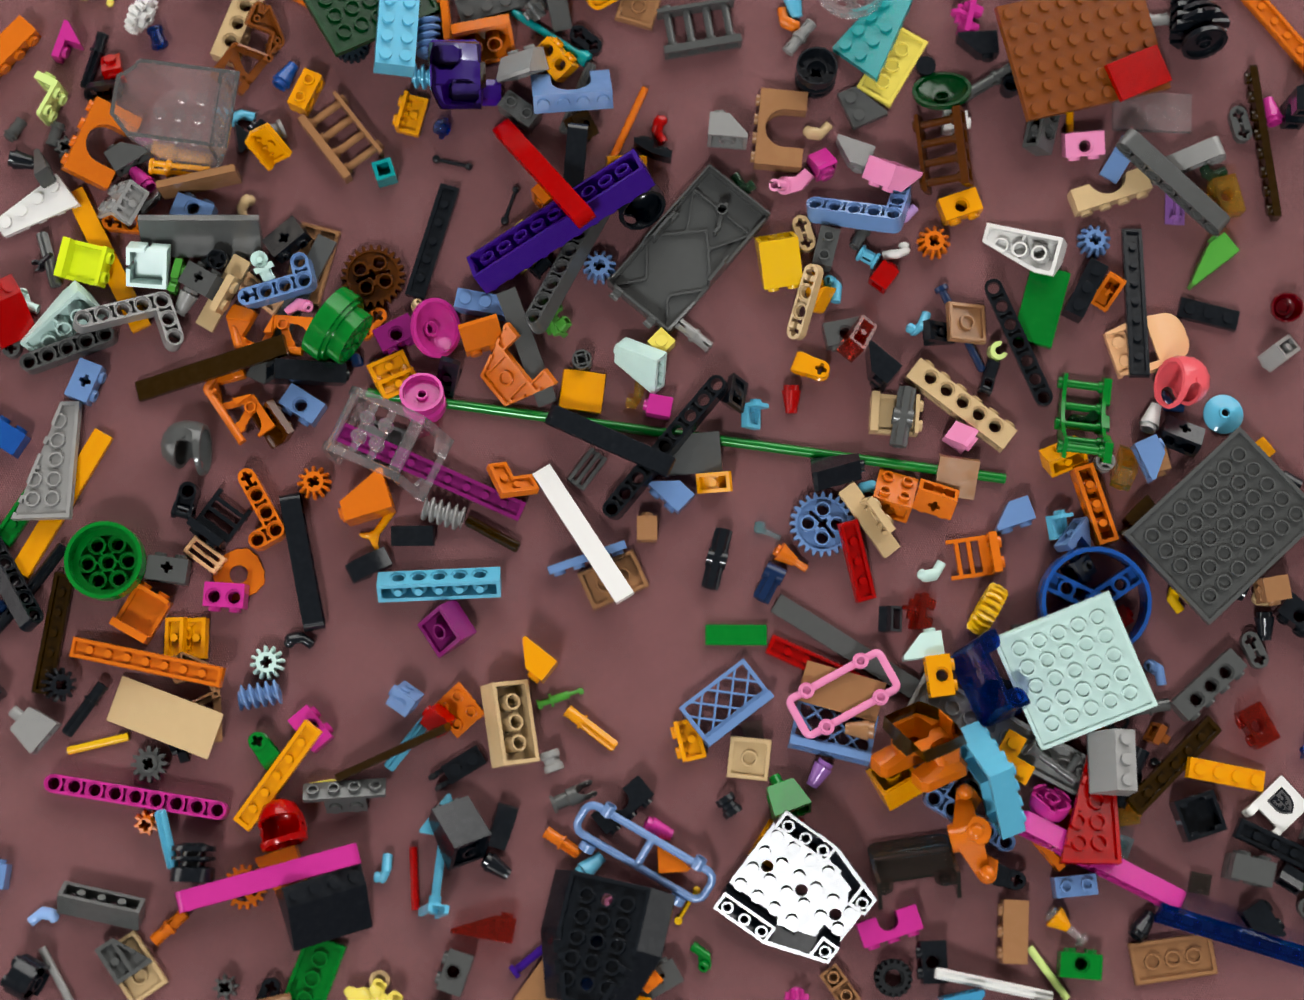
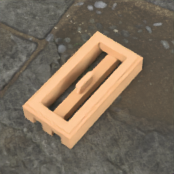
M196 535L183 550L184 553L215 576L218 573L217 571L223 567L224 562L226 563L228 560ZM197 541L220 558L219 562L195 546V542ZM193 548L195 551H197L199 554H201L203 557H205L207 560L213 563L215 567L211 568L209 565H207L194 554H192L189 550Z

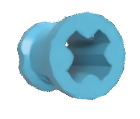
M864 244L855 260L864 262L873 270L881 254H876L867 249V246Z

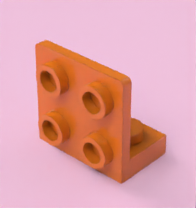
M880 468L873 497L880 501L881 509L885 514H888L893 520L907 523L913 507L918 479Z

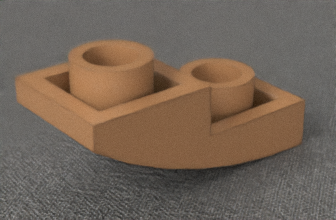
M836 963L819 975L836 1000H861Z

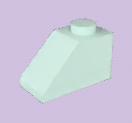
M935 628L923 629V633L917 636L902 656V662L920 660L925 656L945 654L941 630L936 631Z

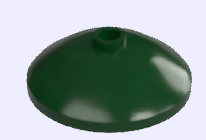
M936 72L923 76L914 83L912 88L913 99L919 105L937 111L950 110L952 106L956 105L961 106L970 98L972 93L970 81L964 76L952 72Z

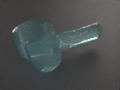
M755 522V533L765 534L780 540V535L765 529V522Z

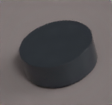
M929 56L919 58L915 67L916 72L922 77L934 73L936 68L934 59Z

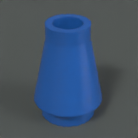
M289 61L285 67L273 76V85L281 91L289 89L299 67L294 62Z

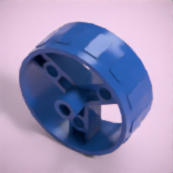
M1100 546L1077 548L1055 559L1040 579L1036 592L1038 619L1048 615L1046 609L1047 592L1067 602L1076 604L1101 594L1102 592L1099 591L1106 587L1112 592L1113 601H1116L1138 586L1140 596L1139 613L1136 623L1128 634L1133 644L1142 635L1149 622L1152 611L1150 586L1142 570L1126 555L1111 548ZM1085 552L1105 554L1125 566L1093 589L1056 572L1064 562ZM1117 579L1123 582L1121 590L1115 588V581ZM1063 583H1067L1070 586L1067 594L1061 591ZM1076 588L1085 591L1080 595L1079 600L1073 598Z

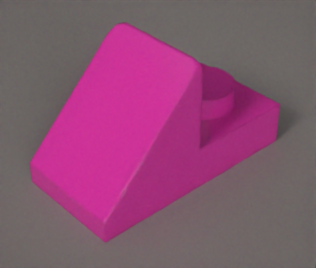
M68 20L63 21L51 54L55 62L64 64L65 59L69 57L70 47L84 51Z

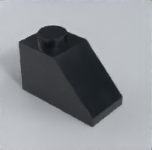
M997 30L958 32L956 36V44L974 59L982 60L983 62H992L994 59H997L999 54Z

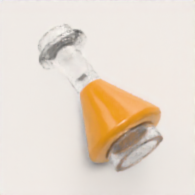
M1053 906L1045 914L1046 926L1067 932L1076 940V946L1082 947L1089 939L1086 936V932L1081 934L1071 926L1063 907L1057 908Z

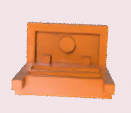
M991 531L981 536L945 541V545L953 544L958 576H951V581L999 575L1003 572V568H1005L1004 556H1001L999 549L1002 548L1001 537L997 536V531ZM971 541H977L982 572L975 573ZM964 542L970 574L963 575L958 543Z

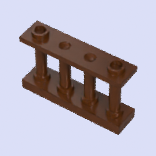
M960 105L952 106V113L949 116L923 121L920 115L914 114L912 128L914 133H916L920 171L923 173L921 179H919L920 189L927 195H932V186L957 181L966 188L973 187L974 179L965 109ZM950 123L954 125L955 132L952 135L929 140L925 139L924 129ZM949 143L957 145V152L955 154L928 159L927 148ZM953 162L959 163L960 171L956 174L930 179L929 167Z

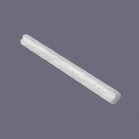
M937 967L934 971V978L1034 1000H1053L1054 994L1048 990Z

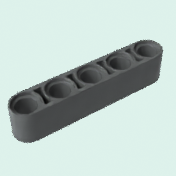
M112 327L85 334H77L25 353L21 356L19 364L28 374L36 375L77 360L80 357L82 358L112 347L118 342V334ZM111 332V337L103 340V335ZM92 339V344L84 347L85 341ZM73 346L72 352L65 354L66 348ZM54 353L53 359L46 361L47 355ZM35 360L34 366L27 368L28 362Z

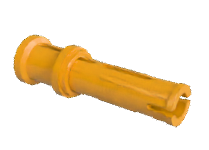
M150 158L148 165L150 176L158 174L165 175L168 178L172 177V175L180 176L193 173V171H183L182 169L195 171L211 169L210 166L178 164L168 159L167 161H158L154 158Z

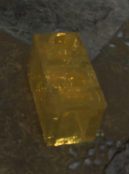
M1236 174L1212 178L1207 186L1208 196L1229 215L1230 219L1242 216L1246 208ZM1221 195H1226L1229 201H1224Z

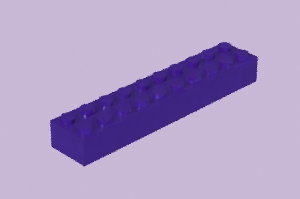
M635 149L624 154L573 188L596 215L593 220L581 229L552 201L466 257L474 279L487 294L496 290L501 284L513 279L518 273L530 268L535 262L547 257L552 251L564 246L569 240L581 235L586 229L598 224L603 218L615 213L617 209L632 202L634 198L642 193L649 191L655 183Z

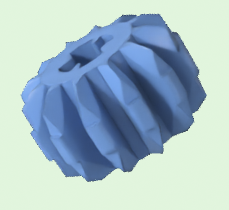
M1089 225L1087 229L1083 228L1080 231L1081 234L1076 238L1080 241L1076 244V247L1082 248L1080 254L1086 252L1087 258L1093 255L1095 259L1099 257V254L1104 256L1106 254L1105 249L1110 248V244L1107 242L1111 238L1110 236H1104L1107 230L1099 231L1100 225H1097L1095 229L1092 225Z
M594 251L595 257L590 254L587 256L589 261L584 262L583 266L586 268L583 269V273L588 274V281L593 279V283L596 285L598 280H601L602 285H604L605 278L611 277L616 272L614 269L616 262L612 261V255L606 257L605 251H602L601 255ZM599 265H603V268H601L600 271L596 270V267H599Z

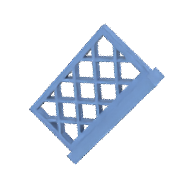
M743 658L678 709L702 738L707 748H709L769 702L774 695L766 688ZM741 665L747 670V679L735 678L736 669ZM723 679L732 680L731 691L719 690L720 681ZM734 681L746 682L745 693L733 692ZM749 683L758 684L762 691L757 695L748 694ZM707 691L715 692V703H703L704 693ZM718 693L730 694L729 706L717 704ZM733 695L744 696L743 706H731ZM690 704L700 705L698 716L689 715L685 708ZM702 705L714 707L713 718L701 717ZM717 707L728 709L726 719H715ZM700 720L712 721V727L708 733L704 734L699 728ZM715 722H721L714 727Z
M798 701L796 706L809 731L812 728L807 720L816 715L819 721L823 719L819 713L823 710H829L802 701ZM801 704L810 706L814 713L805 718L800 711ZM829 710L833 715V718L840 715H836V711ZM877 716V720H876V723H875V733H876V728H877V723H878V718H879V716ZM852 717L854 722L863 720L860 718L857 720L855 717ZM793 720L787 748L868 766L871 761L874 739L867 741V750L859 749L855 742L860 738L852 739L850 735H846L850 742L841 745L835 737L842 732L845 733V727L842 723L839 725L842 730L835 734H830V737L825 740H820L818 737L807 739L803 735L795 734L797 724Z

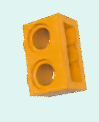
M547 36L537 46H543L549 70L546 71L556 82L563 83L579 67L575 62L577 60L575 56L563 48L564 43L558 37ZM552 46L553 53L549 56L548 49ZM564 60L565 68L561 70L560 64Z
M304 67L287 100L290 110L309 117L325 85L322 75Z

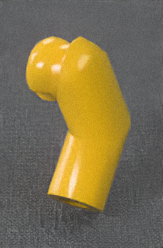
M1170 586L1166 599L1174 612L1179 614L1185 608L1179 601L1180 596Z

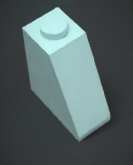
M625 337L615 345L613 351L615 354L614 363L646 390L656 394L665 386L666 351Z

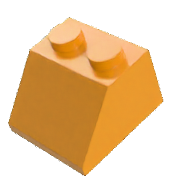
M524 636L522 641L527 675L536 684L539 681L544 684L559 664L557 660Z
M914 767L889 778L880 777L871 768L866 770L877 793L890 811L923 793L911 783V772Z

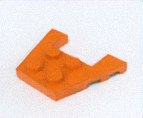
M510 322L504 324L502 334L497 338L494 351L489 355L480 375L504 407L558 383L547 368L543 369L532 380L509 352L508 348L521 336Z

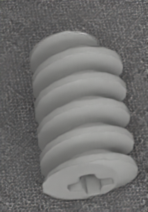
M435 497L431 501H428V498H426L421 512V520H425L428 517L429 522L432 523L436 519L437 525H441L444 521L445 528L452 524V530H456L458 526L460 530L465 519L466 507L459 511L458 504L451 509V502L443 506L442 499L436 504Z

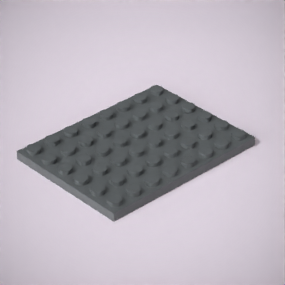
M1239 426L1122 536L1207 625H1210L1304 536V493Z

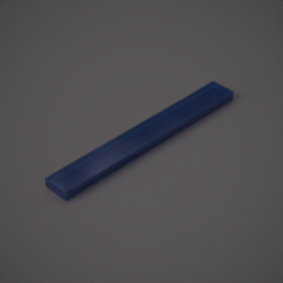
M1161 903L1154 916V922L1304 967L1303 945L1165 903Z

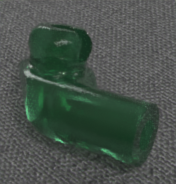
M739 172L734 173L730 177L733 183L747 194H751L756 189L754 182L750 180L745 183Z
M1093 410L1087 415L1073 414L1067 421L1091 424L1099 416Z

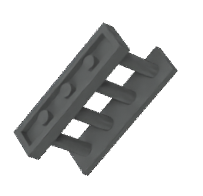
M709 0L672 7L665 5L657 9V20L664 19L668 44L663 47L664 59L669 60L741 48L742 36L741 33L736 34L733 31L729 8L734 7V0ZM722 10L726 31L724 36L717 37L714 35L710 11ZM702 13L707 36L705 39H695L691 14ZM683 16L687 41L684 43H678L675 40L672 24L673 17Z

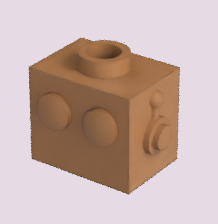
M1288 574L1259 578L1253 583L1256 604L1268 603L1269 606L1280 605L1281 600L1292 598Z

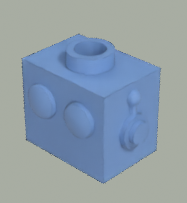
M404 680L398 686L395 684L388 693L390 697L385 704L406 718L416 709L425 694Z

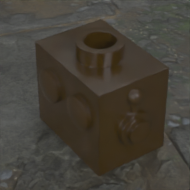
M588 110L574 111L571 113V117L563 120L567 130L568 123L589 124L587 143L592 140L593 136L599 134Z

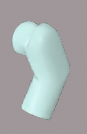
M20 288L29 311L38 314L41 306L31 302L27 289Z

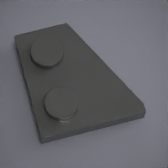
M856 86L837 94V98L853 131L888 116L887 110Z

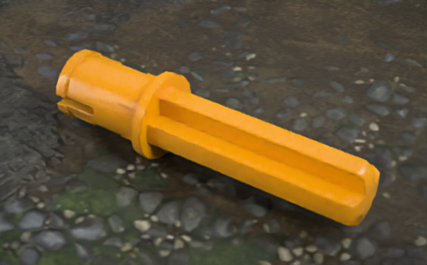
M572 705L563 714V716L577 725V729L581 728L609 751H613L618 745V741L587 718L588 715L584 716Z

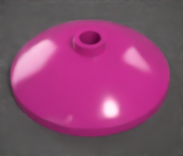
M429 298L420 302L414 309L410 322L411 335L417 348L426 356L441 358L442 356L450 355L456 349L461 336L458 329L460 324L458 314L447 301L440 298Z

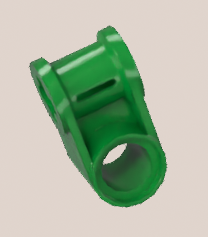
M254 732L249 736L248 744L257 756L261 765L268 771L280 755V750L263 732ZM256 737L263 738L261 741L262 746L254 744Z

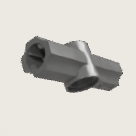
M899 386L896 407H894L892 414V430L889 446L894 448H906L908 444L909 430L912 427L914 417L913 406L916 389L911 386Z

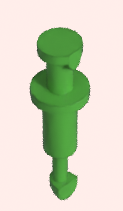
M578 688L572 692L565 691L553 696L548 694L547 699L536 700L538 709L540 710L543 706L551 704V707H554L555 703L569 699L571 695L577 693L581 695L584 693V690Z

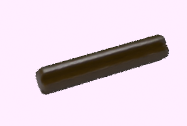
M468 516L465 521L467 527L513 552H517L521 545L519 541L473 516Z

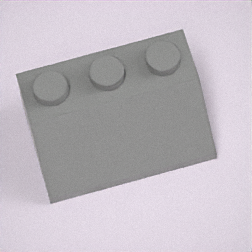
M1113 728L1087 733L1089 794L1130 796L1137 792L1135 730Z

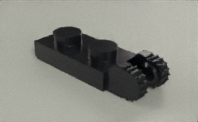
M477 745L441 766V769L429 775L428 779L430 781L435 780L445 773L448 780L436 785L434 789L438 792L450 784L453 785L487 762Z

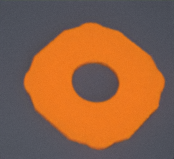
M248 548L235 549L223 555L228 559L227 562H224L223 567L217 571L216 576L213 574L215 582L234 583L230 578L232 568L235 566L245 567L248 576L241 584L250 586L249 596L257 593L265 584V571L260 560ZM235 593L232 596V601L240 600L239 593Z

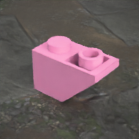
M956 421L942 441L962 454L964 450L969 452L978 440L976 434L979 431Z

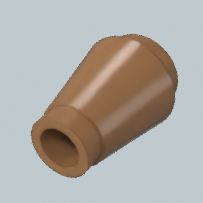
M870 720L846 722L845 735L867 741L874 739V722H870Z

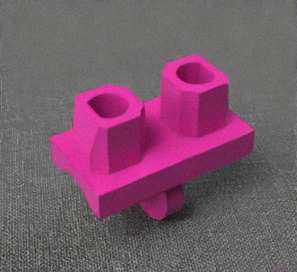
M977 0L965 1L963 4H958L957 8L951 10L950 15L955 18L954 23L958 24L956 35L958 32L979 31V24L972 22L973 17L977 19L981 17L984 7L976 4Z

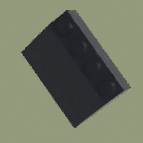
M361 864L275 890L293 952L372 927L367 885Z

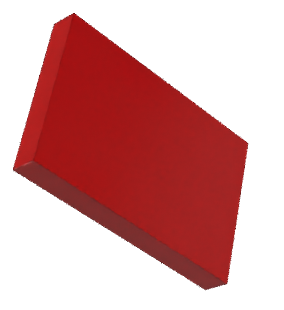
M1157 44L1104 66L1120 102L1172 81V77Z

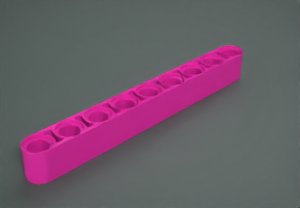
M50 774L44 780L45 789L56 794L153 810L165 809L166 812L214 820L226 819L230 812L229 806L222 801L58 774ZM55 778L60 782L57 789L52 788V781ZM78 781L80 784V789L78 792L74 793L72 790V785L74 782ZM95 785L100 786V793L97 796H94L92 793ZM116 788H119L121 795L115 800L112 793ZM139 791L141 793V800L135 803L133 801V794ZM156 795H160L162 798L159 806H155L153 803ZM180 798L182 806L176 810L173 803L175 799ZM200 801L203 808L201 812L196 813L194 811V804ZM217 805L223 807V813L220 816L214 814V808Z
M1023 811L1027 819L1024 822L1026 831L1018 835L1061 856L1067 830L1032 812ZM1122 859V864L1120 865L1077 864L1169 912L1178 914L1181 911L1187 894L1183 889Z
M352 843L175 892L179 913H184L358 865L362 862L357 843Z

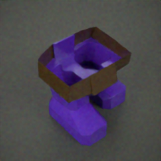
M476 39L432 40L429 42L430 88L440 109L468 110L482 109V106H497L501 100V83L497 82V79H486L485 62H481V44Z

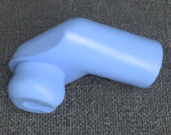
M41 907L30 915L27 920L32 926H35L42 919L55 923L59 920L60 915L54 908Z

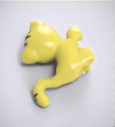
M378 978L373 980L369 989L367 987L355 988L348 986L343 991L347 1000H403V996L395 990H392L388 995L385 994L387 984Z

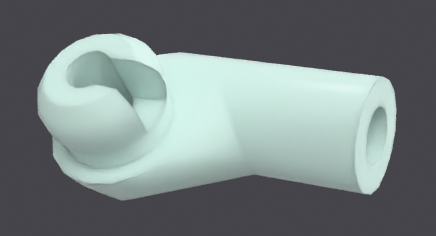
M937 560L932 569H920L917 572V577L922 582L936 581L946 564Z

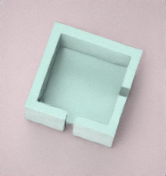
M130 241L126 247V265H128L126 268V286L167 289L171 280V244L152 243L149 246V242Z

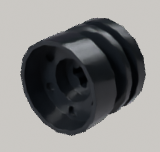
M817 46L806 49L798 57L795 84L799 91L808 92V98H823L833 90L838 69L837 59L834 54L826 48Z
M182 843L171 846V851H181V856H171V860L179 861L180 866L170 868V882L215 881V868L206 867V862L214 861L216 857H206V852H216V846H210L205 843Z

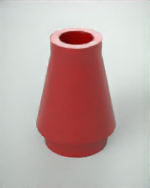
M783 385V390L781 391L785 413L797 414L801 395L799 385Z

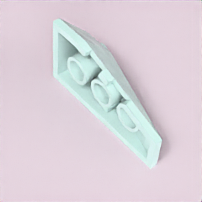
M74 280L53 301L22 338L20 344L31 352L77 334L72 325L75 313L83 309L100 306V304L88 290ZM103 314L97 315L101 320L106 317ZM84 319L77 320L82 325L87 324V321Z

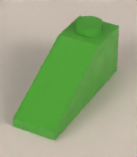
M1225 232L1220 236H1212L1207 241L1209 244L1204 249L1189 281L1188 290H1191L1240 251Z

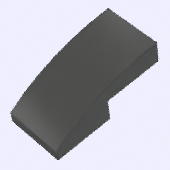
M546 0L552 31L558 32L571 29L572 23L567 0Z

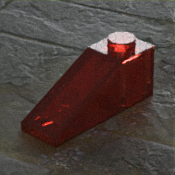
M501 911V915H494L451 928L450 933L513 944L518 918H513V913Z

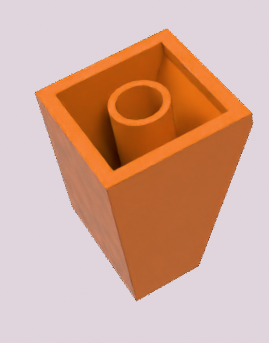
M381 468L376 469L339 501L341 506L338 508L340 519L350 527L382 518L391 513H397L386 475Z

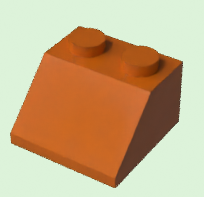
M497 314L458 325L467 357H479L483 355V352L489 350L493 352L497 338L502 334Z

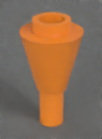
M785 543L782 545L778 544L772 553L775 555L773 560L795 566L803 572L807 570L808 565L799 560Z

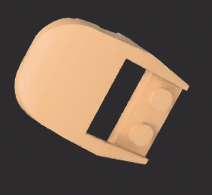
M1169 313L1147 316L1148 333L1158 361L1150 363V373L1155 374L1165 360L1174 356H1186L1189 350V340L1183 324L1176 316ZM1126 323L1103 334L1118 379L1128 375L1127 338L1124 332L1126 330Z

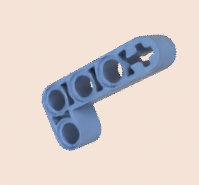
M302 252L294 253L290 259L293 274L245 287L238 292V301L247 308L256 309L315 291L317 279L311 259ZM305 259V264L302 267H298L299 261ZM306 278H310L309 284L302 286L303 281ZM291 284L290 289L284 292V286ZM268 289H271V294L268 297H265V292Z

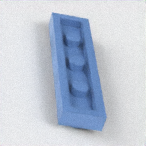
M624 540L604 546L607 552L612 554V557L623 554V549L627 548ZM584 554L547 566L550 575L554 573V576L557 577L565 574V569L573 567L574 570L585 567V562H588Z

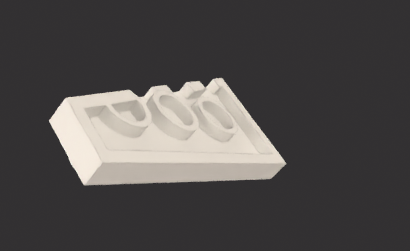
M55 174L57 182L46 188H42L40 185L0 216V232L5 238H10L30 229L33 225L44 223L49 218L56 215L60 216L66 213L65 211L76 209L81 206L58 174Z

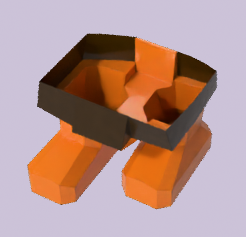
M918 701L884 716L883 729L890 736L891 744L871 755V769L880 777L889 778L922 763L912 770L911 783L921 792L930 793L967 775V762L961 757V747L967 744L960 727L942 710Z

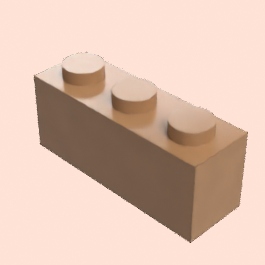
M1001 899V903L997 904V916H1000V925H997L996 934L997 937H1000V946L996 947V958L999 959V963L1028 965L1029 901Z

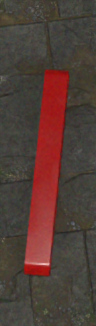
M508 118L492 129L497 139L579 229L596 217L589 205Z

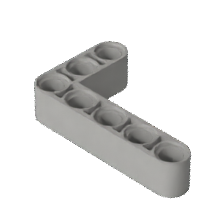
M163 291L77 311L72 323L73 329L77 333L85 334L154 317L165 349L171 352L179 350L184 339L172 299L168 293ZM161 300L165 302L166 305L160 306L157 304L156 301ZM143 305L147 310L141 311L137 306ZM124 310L127 315H120L117 311ZM103 314L108 319L101 320L98 318L97 315ZM84 319L87 321V324L82 325L77 320ZM163 319L171 320L172 324H165ZM175 337L178 342L172 343L169 338Z

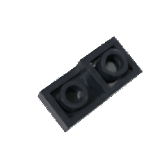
M634 137V147L639 152L654 160L671 164L672 150L663 146L654 148V140H651L650 137Z
M435 525L391 526V546H435Z
M381 547L345 565V568L353 584L371 578L377 572L390 568L392 562L385 548Z
M498 802L489 830L492 835L488 846L505 851L517 817V807Z

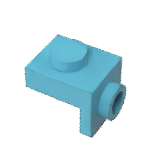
M750 399V402L745 403L744 412L741 413V427L760 430L761 410L768 409L769 404L763 403L761 399Z
M1065 509L1053 511L1051 516H1045L1049 541L1060 538L1068 526L1066 517L1074 516L1073 512L1066 513Z

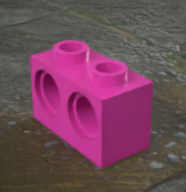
M205 581L202 606L208 607V611L221 612V608L229 609L228 612L241 613V610L248 609L250 586L241 583ZM215 592L220 594L217 602L212 601V595ZM235 593H239L240 600L234 604L232 596Z

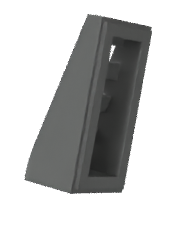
M36 148L34 150V176L42 188H46L57 182V179L44 155Z

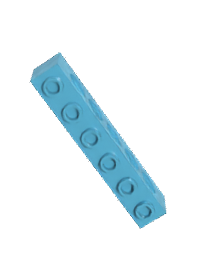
M480 567L378 572L376 584L378 603L501 597V568Z

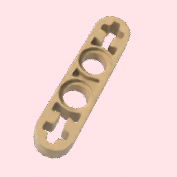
M808 264L804 268L787 326V335L790 339L802 340L807 334L824 275L823 268L820 265ZM810 287L811 294L806 298L805 290ZM804 306L805 315L801 317L799 310Z

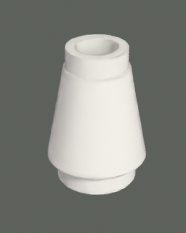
M1150 403L1139 422L1140 429L1143 432L1154 434L1159 429L1162 408L1160 404Z

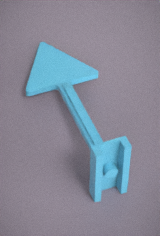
M447 793L439 804L444 805L453 800L451 794ZM429 818L419 829V833L434 835ZM438 844L431 895H429L428 903L419 908L418 916L420 917L429 913L434 915V919H439L449 914V905L441 904L442 897L440 892L444 860Z

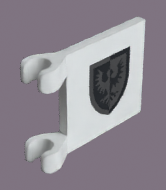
M1280 775L1242 811V814L1248 818L1259 810L1275 827L1271 832L1281 835L1304 813V799Z

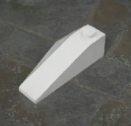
M987 223L982 239L984 244L1028 270L1054 277L1062 265L1068 245L1062 237Z

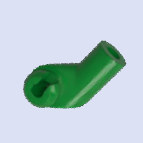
M695 941L689 950L698 956V969L700 972L705 973L712 966L711 953Z

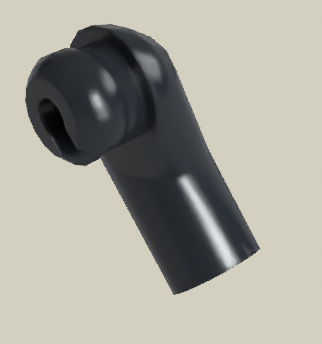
M294 632L285 636L284 645L287 648H292L295 644L301 643L311 649L316 641L303 632Z

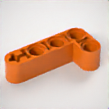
M244 468L238 473V482L262 524V527L250 533L248 543L256 551H264L286 538L284 523L257 474L250 468ZM247 475L250 476V480L254 486L251 487L250 484L246 481ZM256 492H262V498L254 501L253 495ZM266 509L272 510L269 518H263L262 516ZM280 526L282 529L281 533L273 536V528ZM262 536L263 543L255 546V538Z

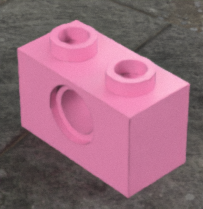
M1104 130L1061 133L1062 157L1068 158V161H1078L1082 156H1087V159H1099V155H1105ZM1085 140L1087 142V148L1084 151H1081L1079 149V144L1081 141Z

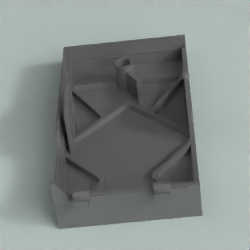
M709 164L646 234L640 245L611 277L607 278V287L613 291L608 296L614 301L622 298L646 318L642 324L648 329L655 325L658 329L662 327L670 335L677 323L680 324L679 321L687 316L770 219L771 213Z

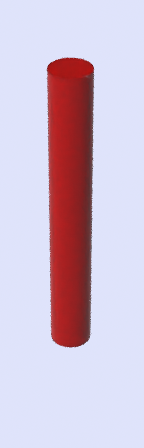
M409 847L411 910H419L417 847Z

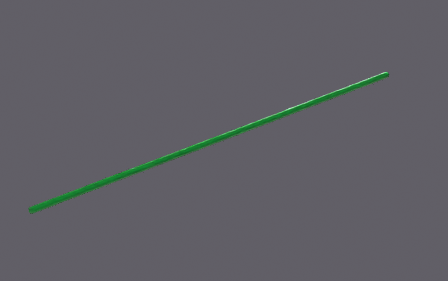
M368 388L367 398L383 400L377 389ZM399 395L386 400L401 402ZM446 398V409L545 422L549 413ZM585 417L616 432L659 437L667 429ZM676 429L674 435L682 434L683 430ZM720 435L721 446L809 458L855 454ZM859 454L860 460H864V465L928 474L937 473V464ZM979 470L977 480L1005 484L1006 474Z

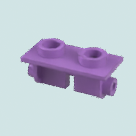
M1165 193L1164 224L1184 226L1185 211Z

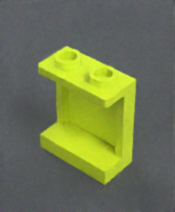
M63 236L53 275L62 279L76 280L79 283L105 288L110 280L109 271L115 260V250L107 246H98Z

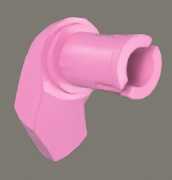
M804 168L795 177L782 176L779 179H771L770 181L774 183H769V189L771 191H778L782 195L799 192L811 182L814 176Z

